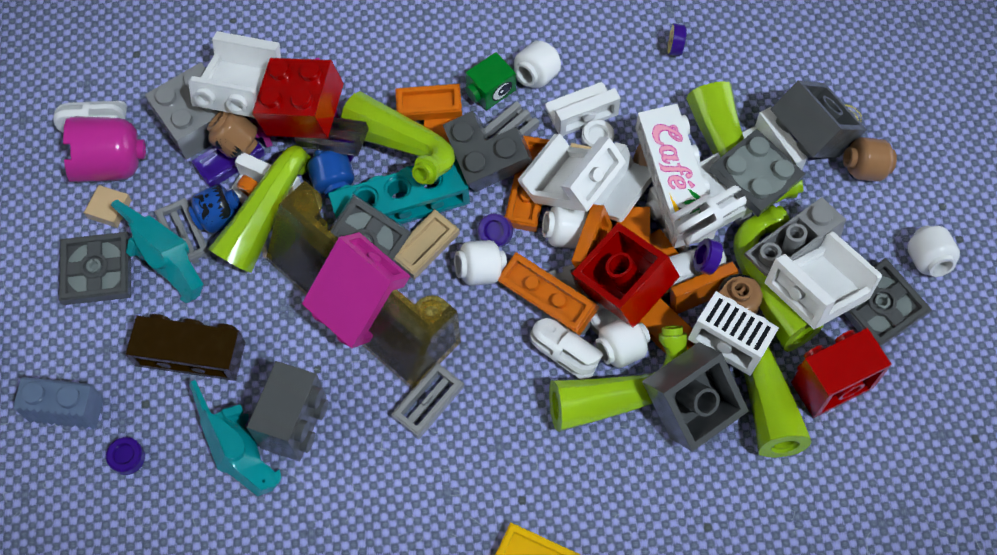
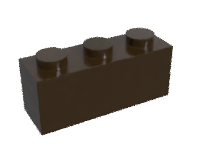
M150 314L149 317L137 315L125 355L137 367L236 381L246 342L240 331L229 324L219 323L215 327L204 325L198 320L189 318L183 319V322L170 320L168 317L160 314Z

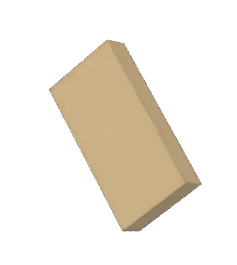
M434 209L411 232L393 261L415 280L460 234V230Z

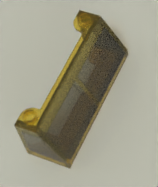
M306 181L302 182L279 204L266 256L269 263L305 295H307L338 240L327 229V222L321 216V195ZM393 290L369 329V332L373 334V338L362 346L413 390L436 363L440 364L461 343L458 312L441 297L434 295L426 296L414 305L398 290Z

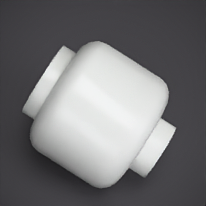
M544 41L530 43L514 59L516 78L521 84L531 88L545 86L561 69V60L557 50Z
M553 206L550 211L545 212L543 217V237L548 238L549 243L554 247L576 249L588 212Z
M923 226L919 228L907 245L908 253L916 268L922 274L933 277H941L950 273L956 267L960 257V250L952 235L945 227Z
M491 240L465 242L461 246L460 251L455 252L454 256L456 275L458 278H462L469 286L496 283L501 276L502 270L507 265L505 252L500 251L497 244Z
M619 319L600 329L599 338L595 342L596 348L602 351L601 359L605 364L622 368L646 356L650 334L643 323H639L632 328L629 324Z

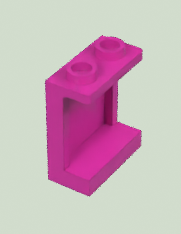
M360 232L341 236L331 250L302 305L312 313L314 319L325 324L335 333L341 343L352 349L371 341L373 334L369 332L370 327L391 292L403 288L410 275Z

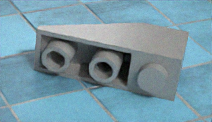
M821 197L745 252V256L767 277L776 258L786 254L794 261L819 248L826 234L832 231L841 238L846 219Z

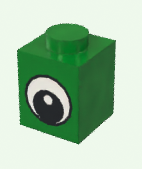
M497 52L465 72V91L468 97L474 103L479 102L486 111L516 91V73Z

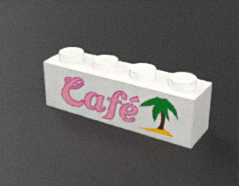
M678 104L639 112L635 129L673 248L686 246L684 240L698 230L708 226L709 223L705 220L683 234H679L676 228L701 213L700 208L675 222L670 220L669 215L702 196L709 195L710 184L707 176L700 173L698 164H700L699 151L695 144L691 145L688 137L690 134L688 118L686 115H681ZM717 229L694 243L701 242L705 238L714 239Z

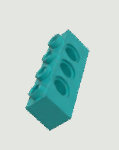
M455 156L452 168L438 177L434 182L437 186L432 189L424 188L427 184L418 183L412 176L414 166H407L397 173L387 176H374L367 182L353 186L344 185V187L336 189V191L330 192L328 195L336 219L351 196L355 194L365 202L374 203L373 207L394 221L404 224L427 217L434 209L441 213L470 204L469 188ZM396 193H404V194H406V195H405L404 197H402V198H393V197H392V196H393L394 194H396Z

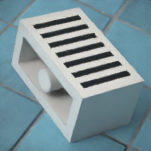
M715 291L694 325L688 340L695 344L700 342L722 352L727 363L751 376L779 327L770 323L766 318L756 315L737 304L733 299Z

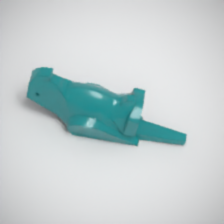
M113 201L111 206L129 222L133 235L128 240L126 253L130 257L137 255L139 259L146 260L148 265L176 288L181 295L180 300L184 303L197 299L201 294L204 284L189 261L187 242L150 215L144 217L121 201Z
M196 380L191 381L189 385L201 418L199 422L217 470L234 477L257 497L273 491L281 481V472L279 469L274 472L270 466L261 461L257 443L245 427L249 420L248 414L243 413L244 411L240 404L212 414Z

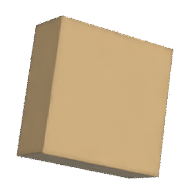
M98 185L84 214L88 219L118 228L123 217L111 204L113 201L119 200L129 207L132 200L126 193Z

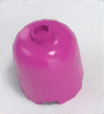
M86 116L66 118L63 144H70L71 159H64V165L70 182L126 180L135 174L138 169L139 159L146 158L145 139L138 138L136 128L126 119Z

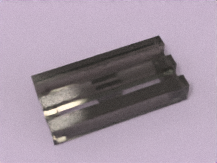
M334 117L328 137L331 140L296 137L295 142L298 146L358 156L369 127L363 121ZM340 139H343V140H349V141H355V142H354V144H352V143L340 142L339 140H340Z

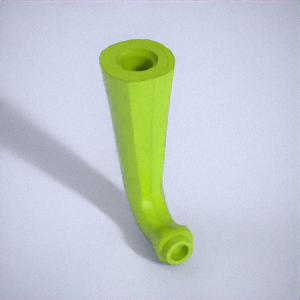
M721 81L702 85L687 95L686 101L713 155L718 153L722 157L744 139L730 82ZM802 180L775 203L784 199L796 198L799 193H803Z
M361 91L354 93L345 103L341 114L340 130L349 134L354 139L418 156L412 169V176L418 183L433 184L439 176L452 168L455 161L454 149L449 142L437 133Z
M297 145L290 146L275 160L231 221L209 247L211 252L236 267L252 273L297 175H303L307 172V164L311 156L302 147Z
M771 205L758 217L754 215L740 225L734 236L733 248L742 274L752 277L760 285L763 294L760 309L770 323L779 327L775 335L784 351L789 352L810 341L821 331L824 325L814 330L764 283L767 277L745 256V252L758 244L765 234L773 233L790 220L788 213L782 206L775 207Z
M683 326L661 327L662 333H659V341L666 352V358L662 367L687 351V333L683 332ZM653 373L599 379L551 380L549 402L555 429L558 432L653 404L642 383L643 380Z
M768 346L751 376L744 373L754 417L759 455L771 458L786 457L806 450L812 441L797 404Z

